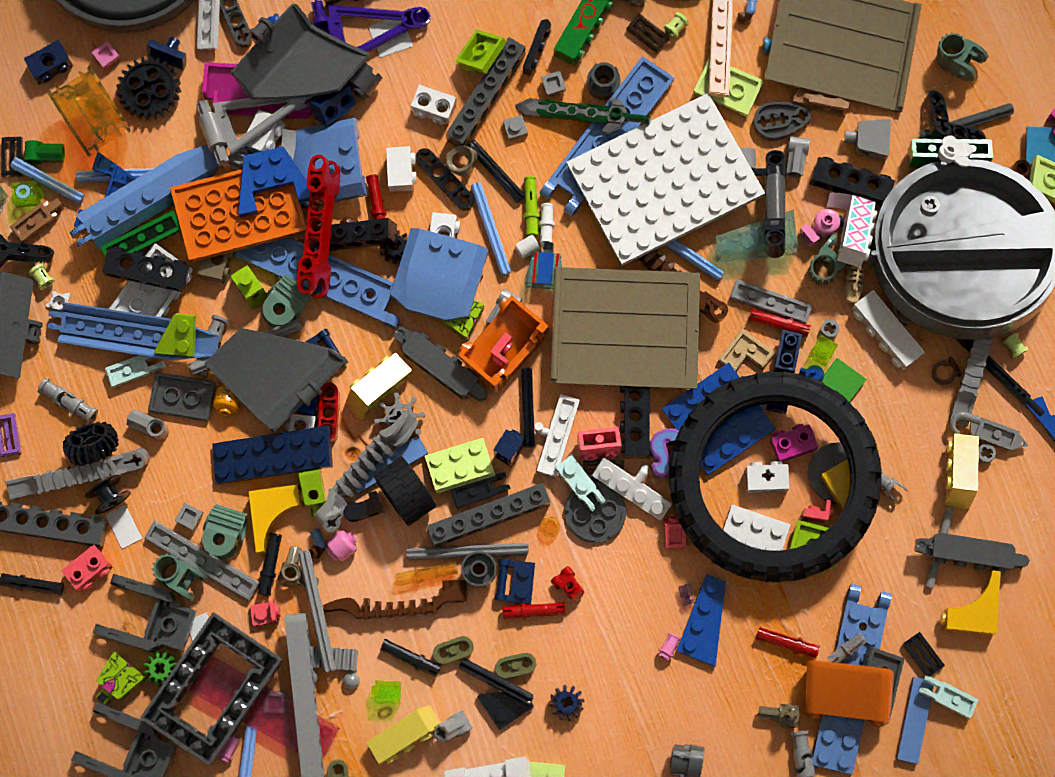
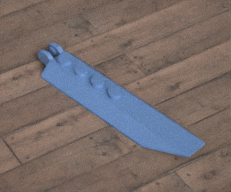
M208 145L175 155L78 213L76 216L82 222V225L70 231V235H77L85 229L89 235L78 240L77 246L80 247L92 239L96 248H101V246L113 241L174 204L170 187L211 177L220 168L215 155L209 151Z
M62 302L64 312L49 311V316L62 318L61 325L57 323L47 324L49 329L60 330L61 334L57 340L60 343L166 360L211 357L218 348V335L196 327L195 355L193 357L157 354L155 349L171 321L169 318Z

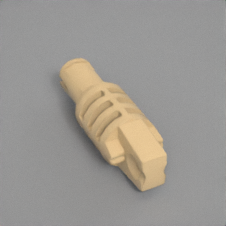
M848 265L844 285V300L847 303L855 304L859 301L865 273L862 265L860 268L853 265Z

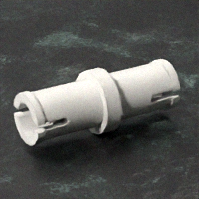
M544 203L541 205V221H539V227L541 228L540 244L544 245V242H551L553 244L552 232L555 227V222L553 221L554 205Z

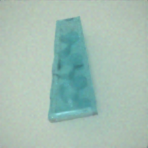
M794 210L785 212V253L783 256L796 255L798 250ZM765 219L716 236L714 241L716 262L769 257L765 253Z

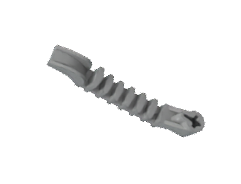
M992 338L973 340V346L970 348V357L967 359L968 364L963 372L965 375L960 382L961 388L957 392L950 419L955 413L960 411L972 413L978 395L977 391L980 388V381L983 377V370L986 366V359L990 353L989 349L992 345ZM959 419L956 421V424L968 427L969 421Z
M407 410L402 413L394 424L381 430L378 436L373 438L370 445L365 447L364 452L358 455V459L350 464L351 467L343 472L340 480L337 479L333 488L328 490L329 494L326 502L315 514L316 522L325 531L334 532L339 528L343 511L348 505L344 499L347 495L351 498L354 496L352 492L354 487L358 489L362 487L359 481L362 478L365 480L369 478L366 473L369 470H376L374 464L377 461L382 464L384 463L383 453L389 456L393 455L389 446L392 445L398 448L412 435L419 422Z
M138 448L111 456L106 460H100L98 463L94 462L91 465L81 466L79 464L72 468L70 466L66 467L63 470L59 468L53 472L49 470L41 475L36 473L5 481V484L7 485L9 499L40 494L44 491L58 490L62 487H71L74 484H83L87 481L92 482L99 478L104 479L108 476L138 470L149 462L150 455L147 450ZM137 456V458L141 457L142 461L131 459Z

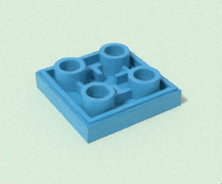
M1026 127L1025 160L1030 163L1031 167L1033 158L1036 155L1055 162V135L1053 134V128Z

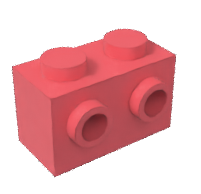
M619 427L578 431L577 445L580 460L592 461L599 457L611 459L620 455L622 445Z
M92 545L61 571L77 591L81 592L83 590L85 592L94 585L93 581L98 577H105L110 572L109 569L112 567V564L96 545Z

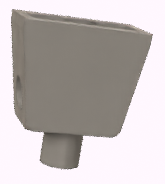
M891 119L858 122L856 132L845 131L844 143H854L856 155L886 161L889 156Z

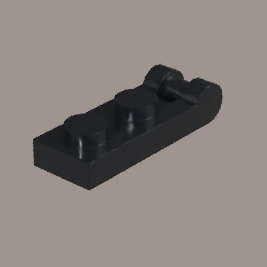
M543 19L538 26L523 65V74L530 76L532 70L536 71L539 59L537 57L539 52L543 53L546 46L544 39L551 34V22L548 19Z

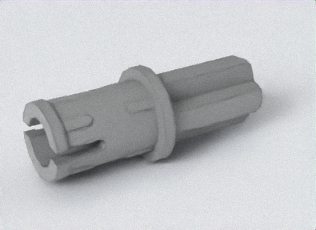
M860 632L857 633L845 644L841 643L842 646L827 658L830 662L841 663L847 657H852V653L866 643L865 637Z

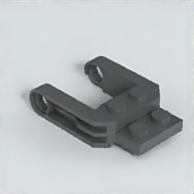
M113 574L110 582L111 585L157 599L145 630V637L142 638L99 624H95L92 633L151 653L165 646L183 651L197 611L180 606L174 594L168 590Z
M96 702L92 712L138 730L139 733L134 738L122 770L77 751L74 752L71 761L108 777H165L177 746L162 741L158 731L146 722Z

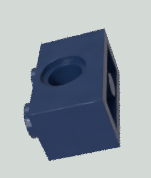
M59 40L23 58L38 84L49 82L55 75L63 74L73 66ZM48 61H54L51 66H45Z
M506 429L493 449L494 457L512 467L524 448L522 435L513 429L511 431Z

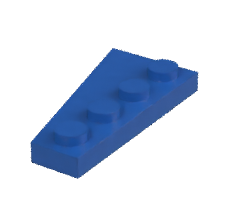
M706 574L676 652L716 667L726 581Z

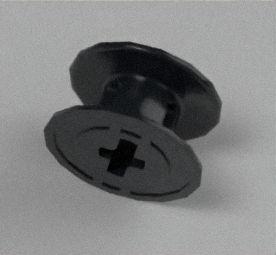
M113 475L102 480L85 494V498L89 499L97 496L101 502L95 510L96 515L115 508L130 496L131 492L129 490L119 493L114 486L120 481V475Z

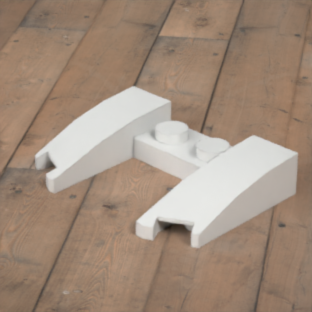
M519 757L505 760L504 763L470 769L463 767L446 770L444 775L445 777H531L529 759Z

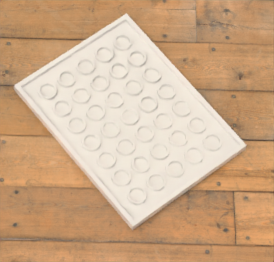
M709 93L652 120L650 124H643L566 162L621 266L765 196L764 190Z

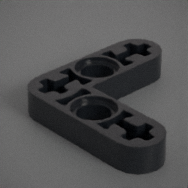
M932 90L925 97L924 104L930 132L935 139L954 136L955 139L986 140L985 134L980 129L949 122L945 99L941 93Z

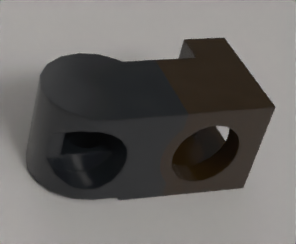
M376 491L368 493L370 499L359 503L349 502L343 511L346 519L350 522H357L384 513Z

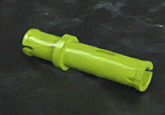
M526 176L524 177L526 236L534 235V237L539 236L538 219L540 214L537 211L536 177Z

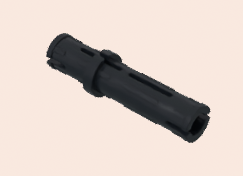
M269 533L263 570L260 571L261 580L257 593L259 595L271 596L273 579L276 578L275 568L282 538L280 534Z
M2 573L0 576V586L17 588L18 591L30 590L59 596L63 594L64 583L28 578L23 574L16 576Z
M388 639L383 641L380 651L414 666L415 670L419 671L420 669L434 677H437L442 666L425 658V655H418Z

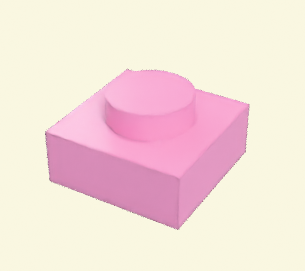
M108 41L91 52L104 69L120 59L119 54Z
M806 223L798 233L811 248L818 244L820 239L819 233L813 226L810 227Z

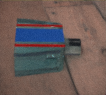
M542 242L541 252L534 251L532 253L525 278V287L554 289V266L562 267L561 254L553 253L554 243Z

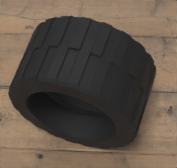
M402 456L374 474L373 477L380 489L407 526H410L436 507L432 496Z

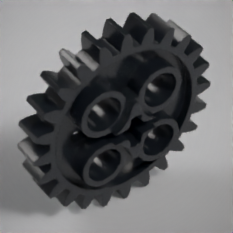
M150 56L146 62L141 57V63L134 60L133 67L127 64L129 70L121 71L124 77H118L119 82L122 84L116 85L117 89L121 90L117 92V96L120 97V104H125L123 106L124 110L130 109L129 113L131 116L137 113V118L140 119L144 115L148 121L149 116L152 115L154 120H156L157 114L164 117L163 111L166 110L170 113L169 106L176 107L174 100H180L179 95L176 93L182 92L181 88L178 87L181 85V82L177 79L179 76L177 72H174L173 66L168 67L167 61L161 64L160 58H157L154 62ZM152 73H158L156 78H149ZM134 82H140L139 86L131 87ZM160 90H167L164 95H158ZM143 98L149 99L146 104H140V101Z

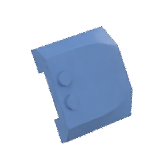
M356 118L336 121L328 126L322 124L294 130L296 131V146L293 161L306 180L310 159L315 155H323L328 161L336 162L341 170L339 194L334 198V202L367 196L365 176L362 175L358 145L360 137ZM318 159L315 162V168L319 169L322 167L323 160ZM334 165L329 166L330 175L335 171ZM309 201L300 203L301 209L308 208Z
M411 228L391 296L407 311L446 322L458 318H469L489 250L475 243L420 228Z

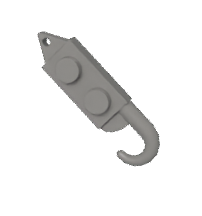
M960 411L955 413L950 419V427L955 434H960V431L955 426L956 421L964 419L970 422L971 435L979 436L981 440L1011 451L1028 446L1020 435V431L974 414Z

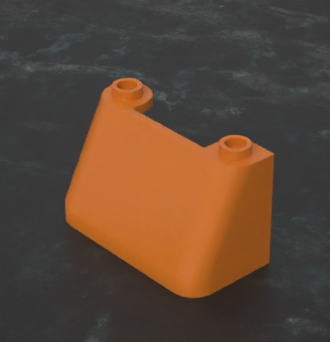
M513 295L508 299L504 298L498 306L500 308L499 314L473 343L467 344L465 342L458 350V358L495 393H498L549 335V325ZM506 332L512 337L511 344L513 346L507 354L502 353V356L509 360V364L506 367L502 364L500 367L491 360L490 351Z
M808 660L804 713L808 714V718L821 719V716L830 715L871 721L872 726L884 727V723L889 724L895 674L892 670L885 668Z

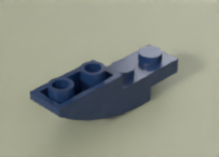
M782 330L773 372L795 373L802 334ZM767 404L766 410L786 414L788 405Z

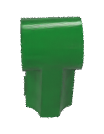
M36 140L25 141L24 162L38 165L42 162H64V144H48Z

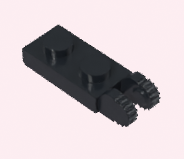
M505 472L451 489L456 508L459 509L510 490L509 484L493 489L491 483L506 478Z

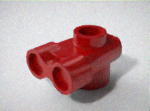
M567 566L562 569L559 575L551 579V584L557 590H562L572 601H576L582 598L584 590L574 577L575 572Z

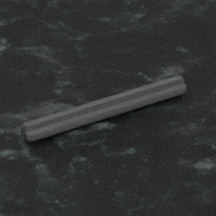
M1011 103L951 121L950 123L974 127L1014 114V107ZM930 128L919 132L920 139H935L931 135Z

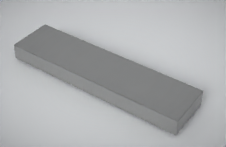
M737 279L730 296V300L786 319L793 318V321L807 324L813 306Z

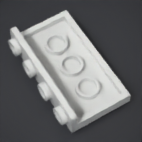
M156 243L152 245L145 255L151 258L154 255L166 258L165 261L169 262L178 260ZM145 264L141 268L143 273H149L152 270V266L149 264ZM190 266L186 284L191 280L193 274L191 273L193 271V268H191ZM164 269L161 272L163 277H169L172 274L170 269ZM127 281L109 309L165 317L170 310L168 305L172 300L175 301L181 292Z

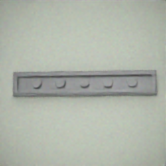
M156 520L153 521L144 539L169 554L175 555L248 601L251 600L260 584L259 581L217 556L208 553L202 547Z

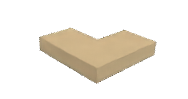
M741 329L718 362L723 366L730 363L736 371L744 359L747 358L763 369L775 352L744 329Z

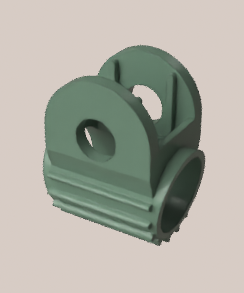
M951 32V34L946 33V36L941 37V41L938 43L936 60H938V65L941 66V69H944L946 72H951L962 80L973 81L976 73L974 68L968 65L971 59L981 64L986 62L989 56L986 50L977 43L964 39L963 35ZM951 49L957 51L958 53L947 54L944 51Z
M835 234L827 240L820 249L819 254L814 256V259L810 262L808 269L810 271L809 277L812 278V281L816 282V285L821 284L823 286L826 284L828 286V283H833V280L837 278V274L847 265V263L837 261L838 254L831 249L837 240ZM820 261H826L832 265L834 273L830 277L821 278L815 274L813 266Z
M286 274L266 293L268 297L262 307V316L266 323L273 327L287 324L294 317L299 318L311 295L301 293L297 288V282ZM277 305L283 307L284 313L281 315L275 314L273 307Z
M218 504L214 505L203 525L202 543L205 550L220 559H227L233 556L238 550L240 542L244 541L248 515ZM225 537L224 543L217 545L218 538Z
M166 553V555H160L161 557L156 558L152 568L156 580L193 602L195 598L193 594L187 591L188 587L195 577L204 581L207 580L208 576L173 554L169 555ZM173 564H177L175 574L165 579L166 569ZM186 573L185 580L181 584H179V582Z

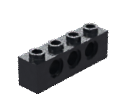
M818 157L809 185L835 193L868 198L870 201L876 202L875 205L882 207L896 180L891 179L890 176L885 174H873L871 170L865 168H854L849 163L834 162L830 157ZM834 171L839 177L832 178L829 172ZM853 177L858 183L852 184L848 181V178ZM873 183L876 185L877 189L871 190L868 188L867 184Z
M389 218L332 224L329 251L397 244V224ZM319 243L315 245V248L319 249Z
M120 247L107 249L102 270L104 276L184 293L189 273V266L185 265L186 262L180 260L169 262L165 261L166 258L154 255L153 258L146 257L145 253L139 251L128 253L125 252L126 249ZM124 260H130L132 265L130 268L124 269L121 267V263ZM143 265H151L152 270L149 273H143L141 271ZM164 269L172 270V274L169 277H163L161 272Z
M620 386V393H624V401H620V413H624V421H620V433H624V441H621V453H624V459H649L650 387ZM637 393L640 395V400L632 401L629 395ZM631 413H638L640 420L632 421L629 415ZM631 433H638L641 439L634 442L629 438V435Z

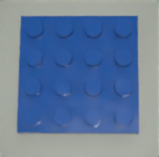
M727 363L699 382L697 389H689L664 406L662 410L675 429L679 431L697 404L716 388L739 378L731 364ZM760 406L751 407L737 413L714 433L707 444L701 461V466L708 476L776 430Z

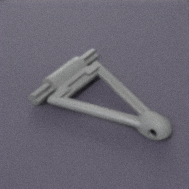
M314 96L290 99L245 98L212 103L215 109L214 113L211 112L207 100H199V103L196 104L200 113L199 123L209 151L215 155L218 166L223 165V167H226L227 163L230 162L226 153L227 147H229L231 155H234L292 111L309 107V103H305V101L312 99ZM287 102L286 105L241 138L236 139L226 111Z

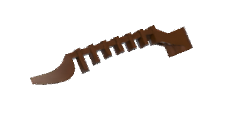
M658 249L638 258L651 271L682 272L681 270L677 271L673 263L669 264L665 260V255L661 257L657 253ZM700 291L699 311L714 323L722 322L728 313L727 305L706 291ZM718 309H720L721 313L716 315L714 313L715 310L717 311Z
M465 580L442 581V593L438 596H432V602H427V598H421L420 607H416V600H409V608H404V601H397V609H393V602H386V610H381L382 601H375V611H370V598H363V612H360L357 601L352 598H341L323 605V611H346L356 619L363 618L365 620L370 618L381 619V617L392 618L393 616L404 617V615L415 616L416 614L427 615V613L437 614V610L445 603L467 602V583Z

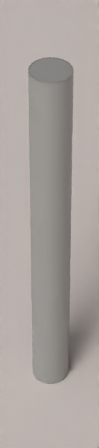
M946 508L940 533L948 534L954 513V510L951 508ZM933 559L925 587L931 589L934 588L940 564L933 563Z

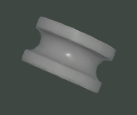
M933 196L925 197L920 205L921 213L927 217L936 215L940 206L938 199ZM929 203L933 204V208L931 207V209H928L926 207L927 205H929Z
M834 320L824 321L820 328V334L827 340L834 339L839 332V325ZM827 325H829L830 328L834 327V330L832 332L833 334H830L829 331H825Z
M983 444L979 447V462L989 463L995 458L996 451L992 445ZM982 449H984L985 451H990V454L988 455L990 458H987L986 456H981V453L983 452Z

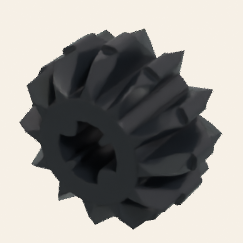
M397 230V246L399 250L395 251L393 245L396 244L379 245V248L382 249L380 255L385 256L386 262L392 259L393 265L396 264V260L401 262L408 237L406 233L400 236V231Z

